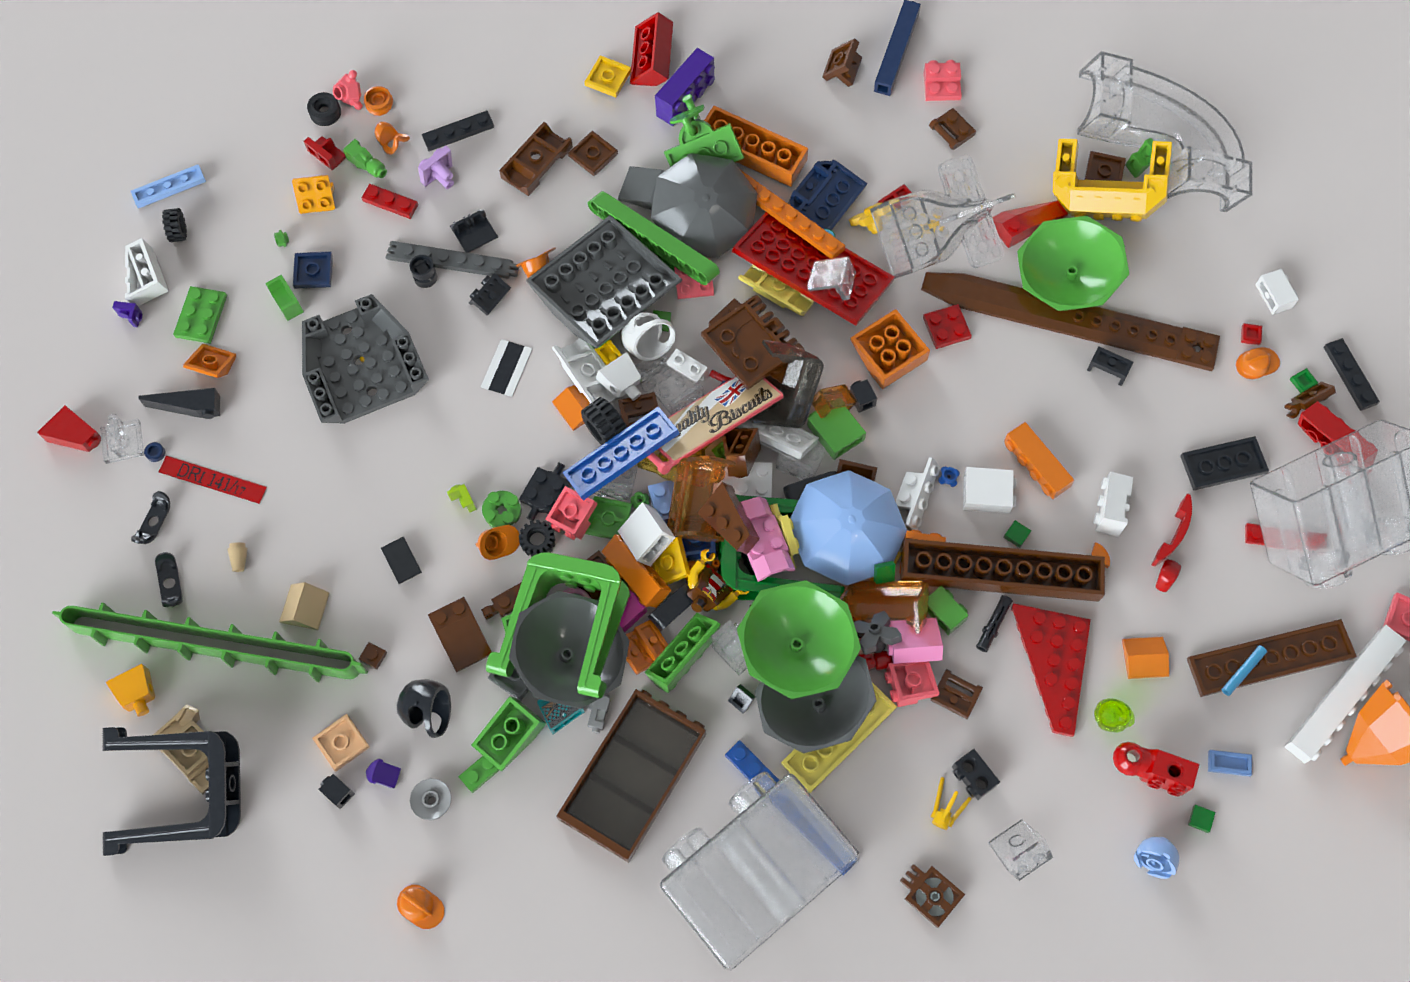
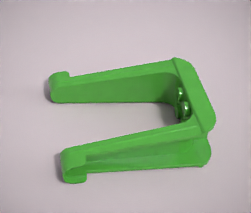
M554 553L536 554L527 561V567L500 653L491 652L489 654L486 671L505 677L512 675L515 667L509 659L518 615L520 612L546 598L553 586L562 583L573 589H576L577 586L584 587L583 589L588 592L598 590L601 591L577 692L601 699L607 685L601 681L600 676L628 599L631 596L629 588L621 581L619 573L607 564Z

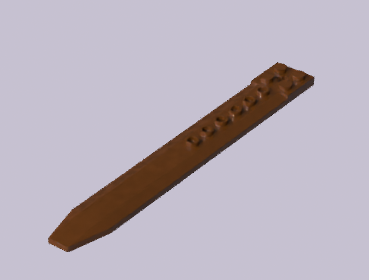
M925 273L921 290L952 306L959 304L961 309L1211 372L1214 369L1220 340L1219 335L1187 327L1181 328L1097 306L1058 311L1021 287L964 273ZM1193 346H1199L1202 350L1196 352Z

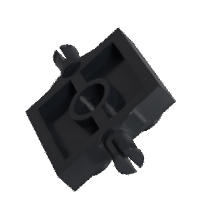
M558 462L553 472L537 467L519 498L520 502L532 508L526 517L528 520H533L534 522L538 512L549 514L564 487L570 488L572 486L567 479L560 476L565 468L564 464Z

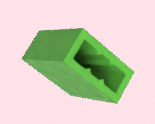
M839 398L835 401H829L820 411L816 410L808 416V428L815 436L819 437L818 441L833 460L865 440V430Z

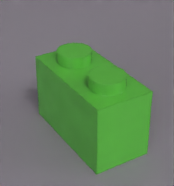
M940 586L923 600L921 607L931 618H937L938 625L949 636L967 620L969 615L967 614V609L953 599V594L948 589Z

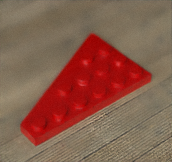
M1013 603L1011 610L1014 613L1016 625L1021 634V640L1028 655L1030 667L1035 676V682L1042 697L1052 733L1073 737L1075 735L1091 619Z

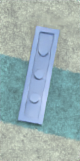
M197 164L131 190V194L139 209L202 184L206 180L200 166Z

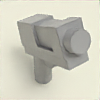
M604 695L601 699L587 706L588 710H591L588 727L592 728L594 733H600V730L603 731L605 716L608 713L611 702L610 695Z

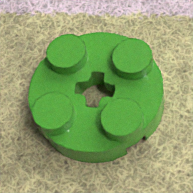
M490 492L483 502L482 514L485 521L493 528L516 524L521 517V505L517 496L511 492ZM501 506H504V508L507 509V511H503L502 514H499V511L497 509Z

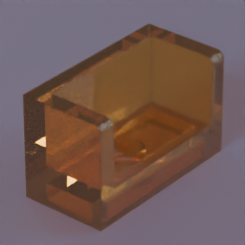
M846 384L820 389L810 400L821 418H825L832 409L846 406L850 411L857 403Z

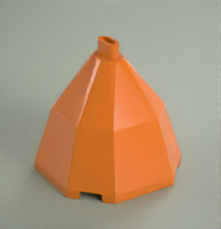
M1388 679L1382 682L1358 713L1346 748L1347 754L1340 758L1345 766L1352 761L1356 764L1403 765L1410 763V706L1398 691L1393 694L1389 689L1393 685Z

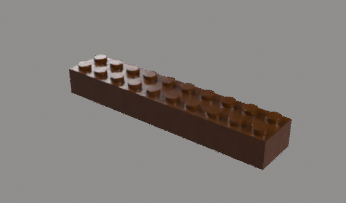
M905 538L901 552L900 584L942 586L943 588L1099 602L1105 595V557Z

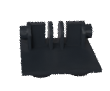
M478 209L472 215L468 214V217L465 218L464 216L463 219L457 222L454 221L450 225L466 253L498 238L483 209Z

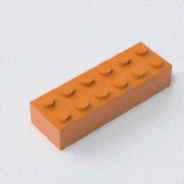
M713 106L704 120L711 125L713 130L730 123L745 156L736 162L791 187L808 160L807 147L719 107Z

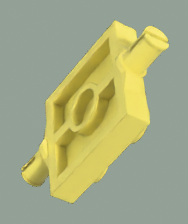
M778 503L770 505L771 512L775 515L788 546L789 555L796 568L793 557L794 554L799 553V542L793 535V522L788 515L782 516L780 514Z

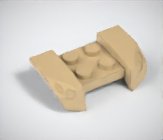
M186 704L153 735L204 732L196 724L200 720L199 710ZM196 749L160 750L202 795L209 789V781L205 777L206 769L209 768L208 758L204 752Z

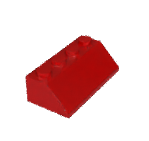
M659 12L635 26L630 75L631 85L658 86L669 79L673 21Z

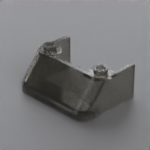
M763 340L762 344L772 357H778L782 362L788 363L780 388L784 398L749 420L755 424L800 428L806 423L824 364L819 357L793 344Z

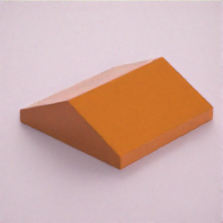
M202 343L183 364V368L219 378L228 375L236 359V354Z
M576 385L567 387L552 403L574 431L585 424L582 419L581 410L587 407L590 402L583 393H580Z
M1163 637L1122 639L1128 679L1169 677V653Z

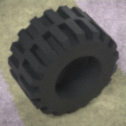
M599 397L581 410L582 419L586 427L601 445L627 428L618 411L609 401L602 397Z

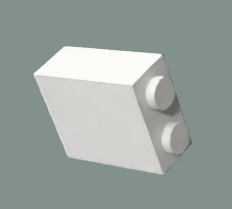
M966 467L964 472L963 510L1010 513L1012 507L1016 506V495H1013V489H1016L1017 479L1013 477V470Z
M643 502L618 530V533L635 559L648 566H651L675 539V536L657 510Z

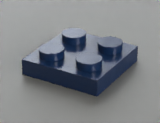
M331 251L295 253L294 289L331 287L333 259Z

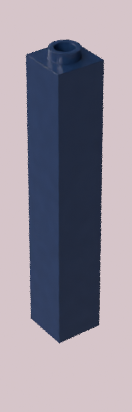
M904 0L875 80L874 92L891 96L919 16L920 3Z

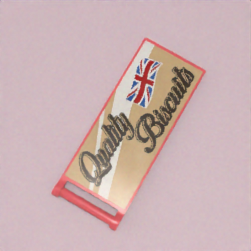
M735 376L668 417L680 433L657 449L668 462H663L654 452L647 457L658 467V471L665 475L673 466L784 398V395L765 378L747 390Z

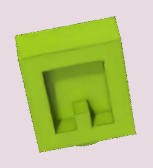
M465 484L455 485L447 491L451 501L459 499L462 507H467L469 512L477 510Z

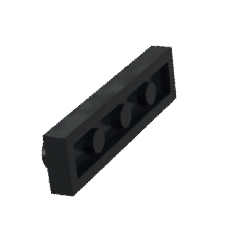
M488 110L423 133L422 138L429 152L494 128V124Z
M1341 338L1325 344L1323 348L1359 410L1362 411L1377 405L1380 401L1344 339Z

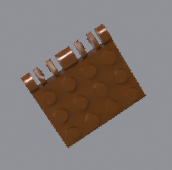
M754 295L701 332L702 338L747 390L791 359L798 357L805 350L800 343H797L796 338H792L784 344L782 343L790 335L788 329L784 330L785 326L777 317L773 318L774 313L772 311L765 313L761 317L758 316L767 308V305L762 303L758 295Z

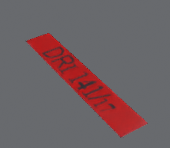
M169 456L165 457L158 473L260 504L267 489L266 486Z

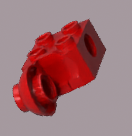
M1134 742L1121 743L1113 752L1115 767L1125 775L1139 776V779L1147 783L1148 787L1165 789L1168 794L1177 797L1184 795L1194 787L1200 765L1198 763L1159 749H1147ZM1127 753L1133 754L1136 762L1129 761Z

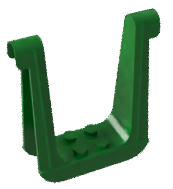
M735 494L740 502L757 497ZM762 497L767 500L769 507L778 503L780 514L782 516L788 515L789 518H791L799 501ZM718 533V561L720 562L718 573L722 576L725 583L733 589V592L736 590L742 592L749 591L747 594L739 595L738 600L754 601L761 590L799 582L798 580L767 577L758 582L756 575H749L741 571L739 568L741 552L737 551ZM811 582L845 602L844 586Z

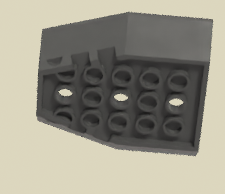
M373 294L355 300L357 308L325 321L322 320L320 315L302 321V375L321 423L345 424L414 396L429 380L409 332ZM346 328L352 329L349 334H343V331ZM364 357L365 360L361 365L355 364L357 359ZM376 389L377 393L375 395H368L369 390Z

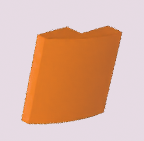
M651 620L636 626L632 632L626 634L630 640L626 660L635 674L638 675L647 670L668 646V643Z

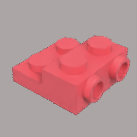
M931 60L925 63L923 74L926 101L961 100L960 63H955L954 60H948L945 63Z
M565 486L545 520L551 524V528L556 532L560 533L563 530L565 531L564 535L572 540L578 538L581 540L591 524L588 519L598 503L590 498H586L583 501L576 491Z
M929 661L888 664L884 677L886 683L891 684L890 697L892 702L897 703L898 707L917 704L918 700L939 695Z

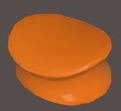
M375 86L365 92L364 103L369 113L381 116L391 109L393 97L387 88Z

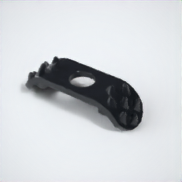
M157 491L153 494L151 508L140 529L131 537L132 542L146 545L156 538L170 510V499L164 492ZM152 517H158V523L154 526H150V519Z
M160 553L155 558V566L162 606L173 608L183 602L176 559L171 553ZM166 579H174L175 585L172 588L164 587L163 583Z

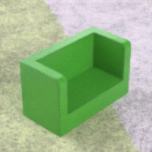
M282 274L265 283L287 321L304 312Z

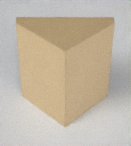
M306 582L292 584L279 622L319 630L329 592Z

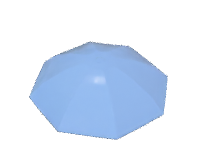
M849 470L806 484L790 518L794 526L792 530L794 538L796 537L799 542L798 552L803 565L846 586L874 577V564L894 561L907 531L891 490Z

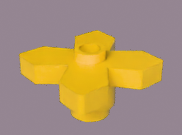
M876 203L865 208L863 213L857 214L848 220L851 226L859 224L861 227L867 226L868 231L876 234L885 229V221L882 216L895 209L892 203L884 205Z

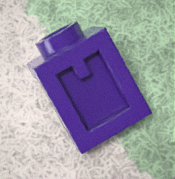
M114 301L112 308L118 316L128 319L133 327H138L143 314L137 304Z

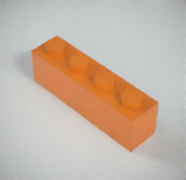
M1026 422L1006 435L1004 440L1006 448L1017 456L1018 462L1027 468L1031 478L1034 481H1038L1047 496L1054 499L1072 486L1074 482L1073 477Z
M615 534L601 551L606 557V562L617 570L620 578L627 582L628 588L633 593H636L639 597V602L643 606L657 608L672 591L652 566L645 565L635 559L620 535Z

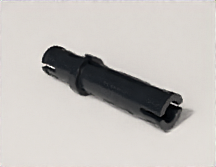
M1005 595L1000 597L987 626L983 627V634L978 644H976V648L980 651L988 652L993 639L997 637V631L1013 602L1010 597Z

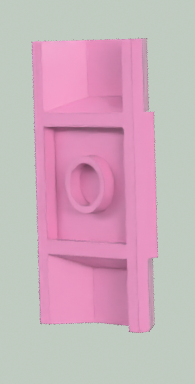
M759 496L742 501L743 510L760 538L747 554L758 582L772 574L785 570L795 571L788 552V546L767 500Z

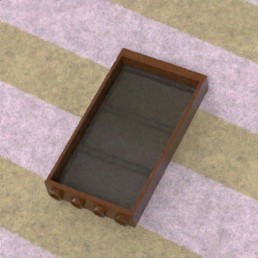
M637 689L633 692L556 815L559 821L628 863L706 736L703 724L696 720L694 722L688 720L687 715L679 710L675 712L669 708L670 706L662 700L656 701L652 699V695L649 692Z

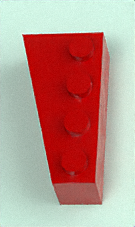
M1318 401L1300 414L1298 425L1315 443L1319 442L1321 444L1322 451L1327 456L1331 455L1338 462L1336 466L1341 471L1344 469L1350 475L1348 479L1352 483L1370 471L1378 450L1371 442L1366 441L1356 430L1350 428L1341 418L1334 415L1328 407L1323 406Z

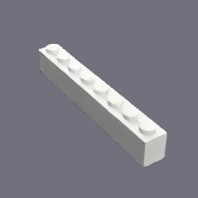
M1387 625L1379 629L1284 747L1303 763L1310 760L1315 761L1322 753L1320 748L1323 745L1327 746L1334 738L1332 733L1335 730L1339 731L1346 723L1344 718L1347 715L1351 716L1358 707L1355 704L1359 700L1363 701L1370 692L1367 689L1370 686L1374 687L1380 681L1381 677L1379 674L1382 671L1386 672L1392 666L1391 659L1394 656L1397 658L1403 652L1404 648L1402 646L1407 640Z

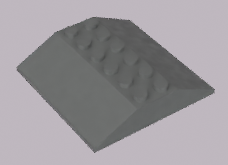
M611 215L526 280L548 309L572 333L595 348L600 347L625 327L634 316L644 312L682 281L673 270Z

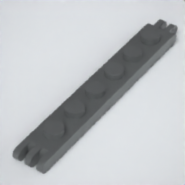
M390 241V247H388V253L385 257L392 261L410 263L412 258L417 255H427L432 259L436 268L492 276L495 273L504 279H509L510 276L517 277V270H519V267H516L517 264L513 263L510 259Z

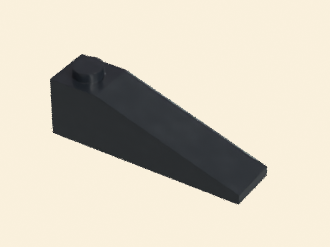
M215 388L138 396L141 403L148 408L204 419L220 416V395Z

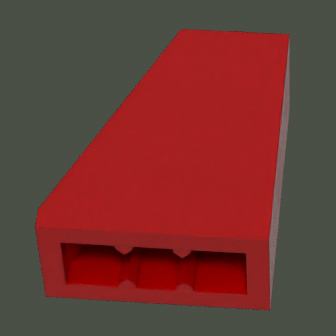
M66 405L37 431L46 442L86 452L96 448L100 441L103 440L96 430Z

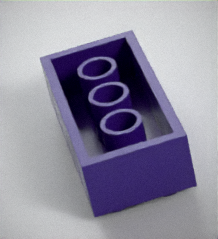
M699 48L693 51L656 93L655 105L658 118L674 126L675 124L670 123L671 118L688 110L685 102L682 101L683 97L690 94L692 95L693 102L702 97L705 89L711 86L715 80L714 57Z

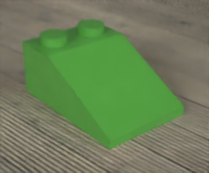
M509 696L471 746L500 771H503L537 737L547 723L519 699Z

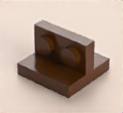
M854 38L832 49L822 78L828 81L837 77L848 87L853 85L862 60V56L856 52L859 41Z

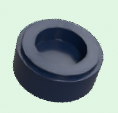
M152 442L145 447L144 455L149 461L158 462L164 458L165 449L160 443Z

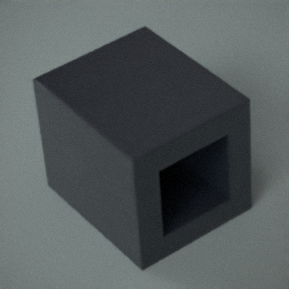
M868 379L856 381L850 386L849 396L858 413L876 406L877 396Z
M334 774L327 776L321 782V787L318 789L339 809L355 795Z

